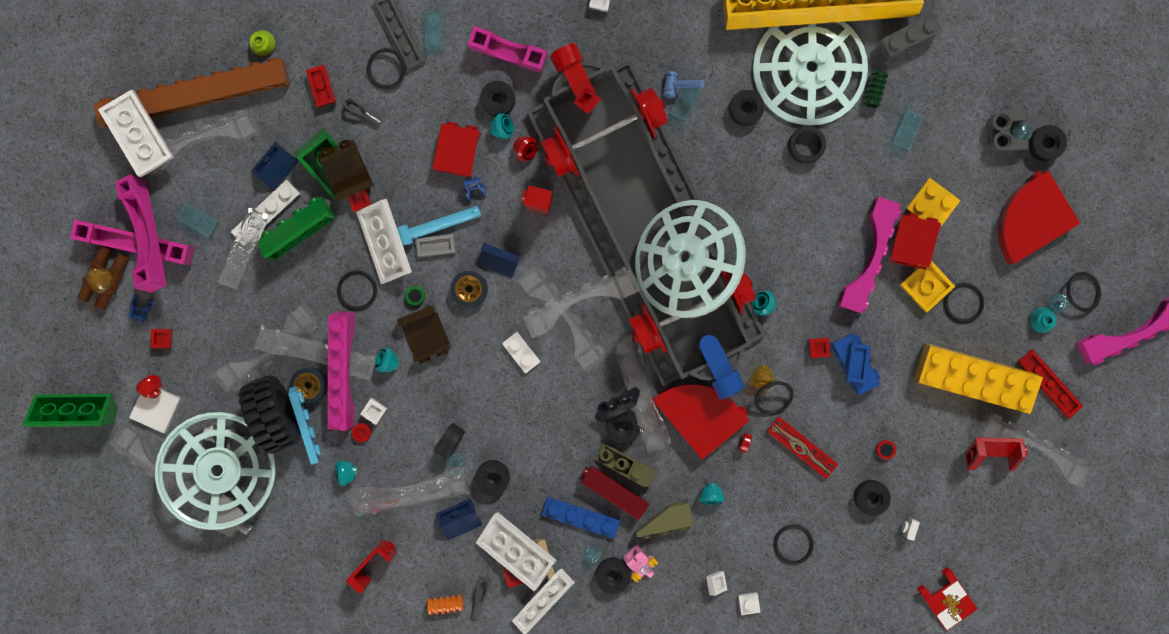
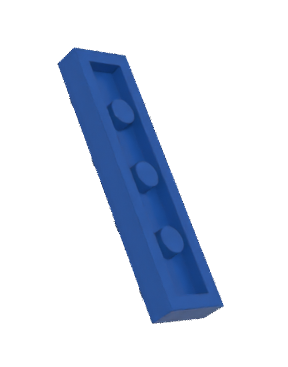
M547 497L542 516L611 538H615L620 519L551 497Z

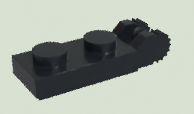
M634 387L629 391H624L616 398H611L608 402H601L597 408L599 411L595 414L596 421H607L635 407L640 390Z

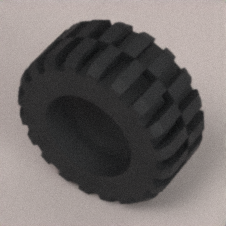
M267 375L242 386L238 394L240 410L248 431L253 436V440L258 444V447L263 449L265 453L273 454L297 444L302 435L289 394L285 390L284 385L280 383V380L275 376Z

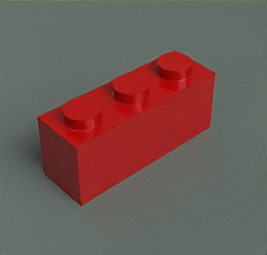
M529 185L528 190L524 189L522 201L527 210L549 215L554 196L550 190Z

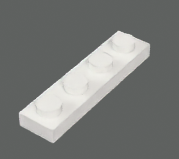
M286 180L239 223L231 233L246 246L301 195L300 192Z
M563 569L558 570L512 622L523 634L529 633L575 582Z

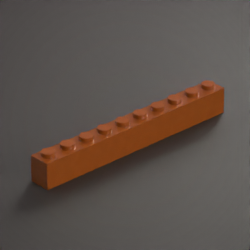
M270 58L266 63L253 62L249 64V67L245 68L237 66L230 68L228 72L215 71L211 73V76H195L190 81L177 80L173 85L169 86L161 84L155 86L156 89L152 90L139 89L136 94L150 118L291 84L286 63L279 58ZM102 98L99 100L100 102L93 103L98 126L105 129L109 128L98 109L116 98Z

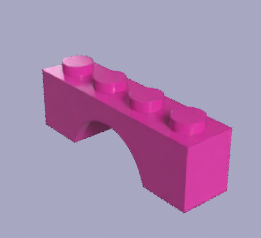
M476 26L473 27L468 41L470 50L541 74L548 58V51L505 40L493 32Z

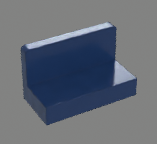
M275 141L251 171L262 182L272 189H276L298 163V160Z
M483 243L477 265L512 278L520 256Z
M471 498L436 513L439 528L448 540L482 525V521L476 513Z

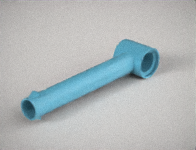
M477 205L412 228H408V225L397 227L404 247L407 244L412 245V239L481 217V213Z

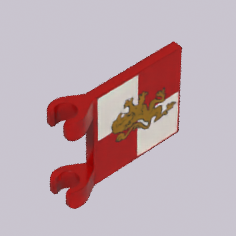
M946 567L942 570V573L949 581L948 584L932 595L924 585L919 586L917 590L945 630L948 631L978 609L957 580L953 571Z

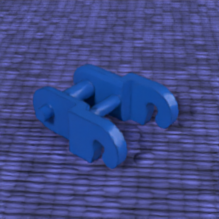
M474 175L472 180H463L464 183L462 185L466 187L464 190L469 201H472L469 195L470 191L478 187L482 190L484 196L487 195L482 182L479 183L480 178H477L476 175ZM472 183H477L476 186H473L471 188L468 187V185Z
M134 294L132 297L134 299L131 300L129 305L132 307L128 314L129 319L135 317L141 319L143 323L147 320V311L151 310L153 300H148L149 305H146L145 309L135 305L138 296ZM136 309L143 311L142 315L136 314Z

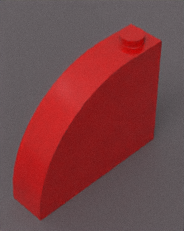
M1039 170L1030 175L1031 179L1012 193L1002 209L998 224V240L1002 254L1008 264H1015L1081 224L1049 171L1041 173Z
M702 384L676 385L652 398L701 459H704L750 421L747 418L749 413L742 405L738 407L729 397L719 399L714 388Z

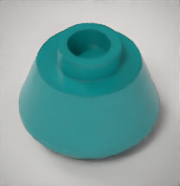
M499 113L491 120L489 130L496 138L508 139L514 132V125L508 115Z
M763 290L755 295L756 300L752 301V308L755 314L770 315L776 310L777 302L770 291Z
M1037 308L1030 316L1031 327L1036 332L1048 333L1056 325V315L1049 308Z
M389 347L381 349L374 361V366L378 372H392L399 365L398 356Z
M339 460L335 463L338 485L345 486L354 481V477H357L356 466H352L351 462Z
M708 483L706 487L702 488L699 500L705 505H719L725 501V496L722 488L718 487V484Z

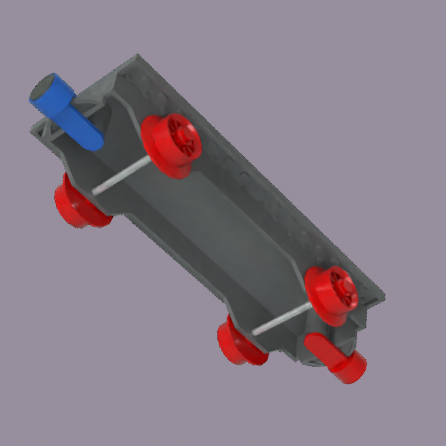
M569 43L558 48L550 55L558 74H560L554 82L552 95L544 98V103L528 110L527 113L546 153L543 157L548 167L552 165L556 175L560 178L629 317L628 320L634 330L631 334L635 343L639 342L662 386L679 378L683 379L692 375L701 380H713L711 384L719 399H725L737 394L746 387L738 370H734L742 360L744 348L766 336L750 302L756 300L749 276H746L743 271L737 288L724 304L706 315L695 318L675 317L661 312L647 300L637 281L635 256L641 235L647 225L662 210L682 201L699 200L663 128V125L668 123L663 101L661 98H658L652 88L644 89L630 60L617 67H614L612 64L605 68L597 63L584 62L576 43ZM586 88L597 94L601 99L588 114L573 104ZM682 206L670 211L671 220L685 216H694L698 206ZM704 211V213H703L701 219H704V220H706L707 222L710 223V221H709V219H708V217H707V215H706V213H705V211ZM663 218L653 226L646 237L645 244L651 245L656 234L665 226ZM691 222L675 225L677 234L687 233ZM698 224L696 236L703 240L712 235L707 228ZM667 231L661 236L656 246L665 248L670 240ZM715 242L707 248L709 259L717 261L718 250ZM642 251L640 259L643 282L650 276L648 268L649 252ZM688 252L682 255V262H686L689 259ZM725 253L724 263L731 264ZM654 254L653 256L655 271L663 266L662 255ZM706 267L705 271L699 276L703 284L710 278L714 268ZM721 270L716 282L707 290L713 300L724 291L733 273ZM666 273L659 278V281L671 290L674 278ZM681 281L679 292H689L696 288L692 281ZM653 283L647 289L648 293L655 301L669 308L670 296L663 293ZM700 295L687 299L678 298L676 310L690 311L701 308L706 304Z

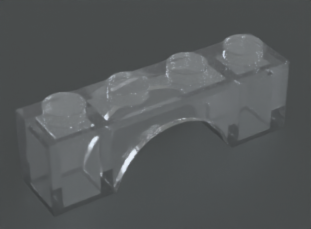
M251 208L248 209L219 273L218 283L237 289L251 252L267 224L268 215Z

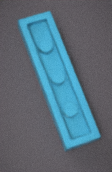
M297 386L289 388V398L311 465L319 463V456L322 455L319 444L316 445L314 441L316 433L314 427H310L308 422L311 419L308 409H304L303 406L305 402L303 392H299Z

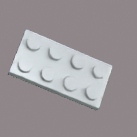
M131 89L98 109L138 177L146 175L174 158L134 90Z
M387 199L380 200L357 211L356 213L381 284L412 273Z
M498 512L493 515L476 544L533 591L538 589L557 561Z

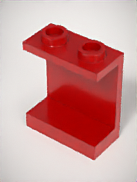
M447 121V124L441 123L432 169L472 178L478 138L481 136V132L477 130V127L466 125V128L459 127L458 123Z
M907 213V216L902 215L890 258L891 263L930 271L938 233L941 230V223L938 222V219L931 217L921 219L918 218V215Z
M976 437L965 452L967 470H976L985 457H1008L1009 470L1014 471L1027 457V447L1024 446L1023 439Z
M383 539L348 577L346 582L360 594L371 582V579L361 569L377 552L390 562L397 553L395 545Z

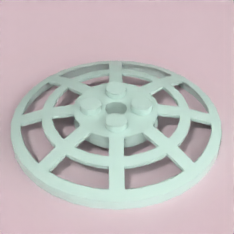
M836 22L845 28L838 36L828 29L816 27V24H808V27L796 29L788 35H785L778 29L780 26L770 27L760 40L754 55L753 79L758 94L774 114L793 124L816 126L840 118L855 105L867 81L868 62L859 36L847 23ZM808 33V43L800 47L791 40L797 35ZM816 33L824 34L832 38L833 41L827 47L817 44ZM850 34L860 49L862 64L852 63L850 52L843 42ZM774 35L780 40V43L774 51L772 63H760L763 47L768 38ZM784 46L793 52L789 62H778L780 52ZM838 46H840L844 53L846 63L835 62L832 52ZM814 62L817 66L816 71L810 72L807 69V63ZM778 70H788L792 81L786 87L780 81ZM760 71L772 72L773 81L780 92L772 101L763 88ZM835 71H846L844 80L838 88L831 79ZM852 71L862 72L859 88L851 101H849L843 94V91L850 81ZM797 86L808 90V101L799 99L790 93ZM824 86L833 93L825 99L816 101V90ZM786 98L796 105L807 107V118L803 119L789 115L777 106ZM836 98L844 107L831 116L814 119L815 107L827 105Z
M699 200L682 201L673 204L656 215L641 235L635 256L637 281L647 300L661 312L681 318H695L706 315L724 304L733 294L741 280L746 259L744 238L735 220L725 210L715 204ZM682 206H698L694 216H685L671 220L670 211ZM708 208L718 213L729 226L717 231L711 223L701 219L705 209ZM663 218L665 226L656 234L651 245L645 244L646 237L653 226ZM691 222L687 233L677 234L675 225ZM698 224L707 228L712 235L703 240L696 236ZM667 231L670 240L665 248L656 246L661 236ZM732 233L737 248L735 265L724 263L725 250L722 238ZM715 242L718 250L717 261L709 259L707 248ZM642 251L649 252L648 268L650 276L644 282L640 270ZM688 252L689 259L686 262H682V255ZM654 254L662 255L663 266L657 271L654 270L653 265ZM706 267L714 268L710 278L703 284L699 276L705 271ZM721 270L733 273L724 291L713 300L707 290L716 282ZM666 273L674 278L671 290L659 281V278ZM681 281H692L696 288L689 292H679ZM653 283L663 293L670 296L669 308L662 306L648 293L647 289ZM700 295L706 304L701 308L690 311L676 310L678 298L687 299Z
M223 412L197 415L177 426L162 444L155 465L157 490L168 510L184 523L207 530L233 527L255 515L270 496L276 476L274 453H268L270 470L259 469L258 458L252 448L255 444L253 436L246 441L240 435L225 430L226 419L234 420L247 426L244 418ZM217 418V430L207 431L195 437L186 430V428L197 422ZM180 434L187 444L180 452L177 463L164 464L170 445ZM217 436L216 447L205 450L199 443V441L207 437ZM225 436L235 439L242 445L234 452L224 448ZM193 448L199 454L194 465H183L187 453ZM246 451L249 452L252 459L253 469L242 468L239 457ZM215 465H220L223 469L220 476H215L212 472ZM163 471L175 472L177 485L183 494L174 502L171 501L165 489ZM182 472L193 473L196 484L189 490H187L183 482ZM241 476H252L249 487L242 493L237 487ZM258 477H268L269 483L266 491L254 507L247 498L254 490ZM200 490L211 493L210 505L202 503L193 496ZM230 490L237 498L231 503L219 505L221 493ZM189 501L194 506L209 511L208 523L192 519L178 508ZM241 504L248 512L233 521L216 523L218 511L229 510Z

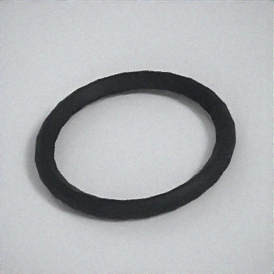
M383 48L374 52L369 58L367 74L376 87L392 89L398 86L404 79L406 65L403 57L397 51ZM384 52L397 56L402 65L400 78L391 85L379 84L371 74L372 61L378 54Z
M354 270L346 273L340 279L337 295L340 302L348 309L355 311L363 310L371 306L375 301L377 285L373 277L368 273ZM354 274L367 277L373 285L371 300L359 307L349 305L341 294L344 280Z
M1078 272L1071 276L1066 289L1071 305L1082 312H1089L1095 309L1101 299V287L1097 279L1088 272ZM1078 276H1087L1096 285L1097 298L1091 307L1082 308L1072 299L1071 285Z
M959 283L945 296L944 308L948 316L954 321L969 323L981 315L984 309V297L976 286L970 283ZM959 287L973 289L980 298L978 312L969 319L955 317L948 307L950 294Z
M782 381L767 383L756 393L754 399L755 407L763 414L773 415L780 413L792 403L793 389L789 384ZM773 385L785 386L789 390L790 396L788 402L783 407L774 411H767L759 406L758 399L762 391Z
M792 524L778 531L774 538L773 547L776 556L781 561L796 565L805 562L810 557L814 542L807 529L800 525ZM792 528L803 531L808 536L810 542L809 551L806 556L796 561L787 560L782 557L777 546L780 535Z

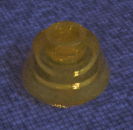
M102 268L88 270L86 274L89 285L96 293H105L112 284L111 280L113 278L108 270H103Z
M766 365L755 368L750 376V383L757 389H760L767 383L776 381L772 369Z

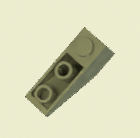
M605 443L602 444L595 459L644 487H651L659 471Z
M688 500L668 504L636 530L637 537L647 539L656 533L666 535L675 529L679 531L689 530L690 526H694Z

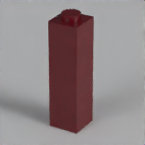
M592 464L589 468L585 467L580 475L582 477V484L637 520L641 519L650 505L649 501Z

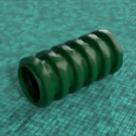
M874 70L871 73L873 76L870 77L871 82H869V88H867L868 94H865L866 99L863 103L868 107L878 108L881 105L879 102L882 101L881 96L884 94L883 90L886 87L884 84H887L886 79L889 75L884 71Z

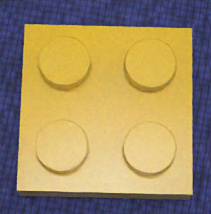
M928 178L906 207V210L918 215V218L926 219L927 217L938 219L942 226L961 200L934 180Z
M933 262L930 271L917 268L899 284L925 313L931 310L955 287Z

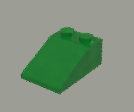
M323 128L298 148L295 154L296 158L328 194L336 200L335 192L317 154L321 153L320 151L326 147L333 148L339 144Z

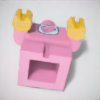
M638 545L623 556L625 563L632 569L631 578L635 582H638V579L641 580V577L645 574L648 578L654 575L651 569L658 562L652 555L646 556Z

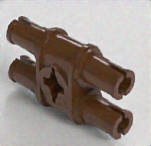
M100 245L94 260L89 262L90 266L85 277H82L83 285L77 298L88 302L94 288L99 287L101 291L94 306L106 310L111 296L117 293L116 289L119 282L124 277L122 272L129 257L117 253L112 267L107 268L105 264L112 249ZM98 274H103L102 276L105 277L107 281L103 280Z

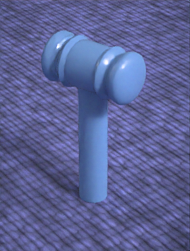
M668 71L665 73L663 96L675 98L676 88H703L705 82L704 80L678 81L677 77L679 74L675 71Z

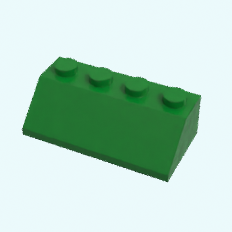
M322 197L311 199L307 207L295 210L291 218L281 220L276 224L277 227L275 229L262 233L257 243L264 259L275 261L336 219L337 216L326 200Z
M112 394L34 395L22 425L23 427L105 426L113 424L118 407Z

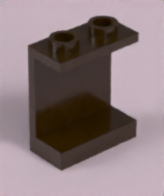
M353 139L343 140L339 142L338 146L333 148L326 147L320 151L321 153L317 154L338 201L374 186Z
M435 305L397 319L398 325L402 327L413 353V362L425 363L431 360L430 356L437 354L438 357L449 353L447 349L452 348Z

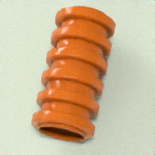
M461 594L457 597L452 595L450 598L449 596H446V598L442 596L440 599L434 597V600L431 598L427 600L429 615H433V613L438 615L439 612L441 614L445 612L450 613L451 611L456 612L457 610L462 612L463 610Z

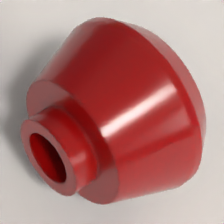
M521 136L513 144V151L522 162L531 160L538 150L537 141L533 137Z
M150 375L136 385V392L145 398L150 397V399H154L161 394L162 383L158 375Z

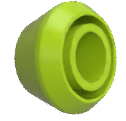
M259 30L251 35L249 47L255 55L267 56L275 48V39L270 32Z

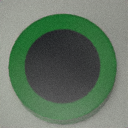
M413 286L406 291L405 297L409 304L420 305L425 300V292L422 288Z

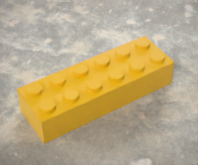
M924 343L914 375V380L918 383L1028 414L1032 412L1043 377L1035 373Z

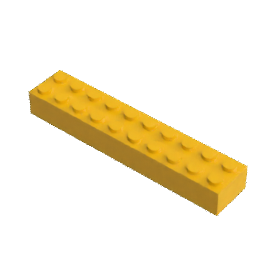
M722 0L726 30L917 17L924 4V0Z

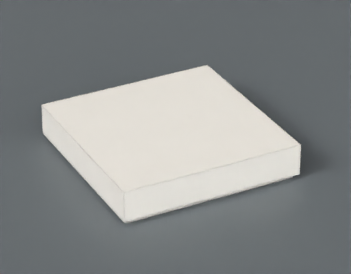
M161 390V394L154 399L139 395L129 418L157 431L166 433L182 398L165 390Z

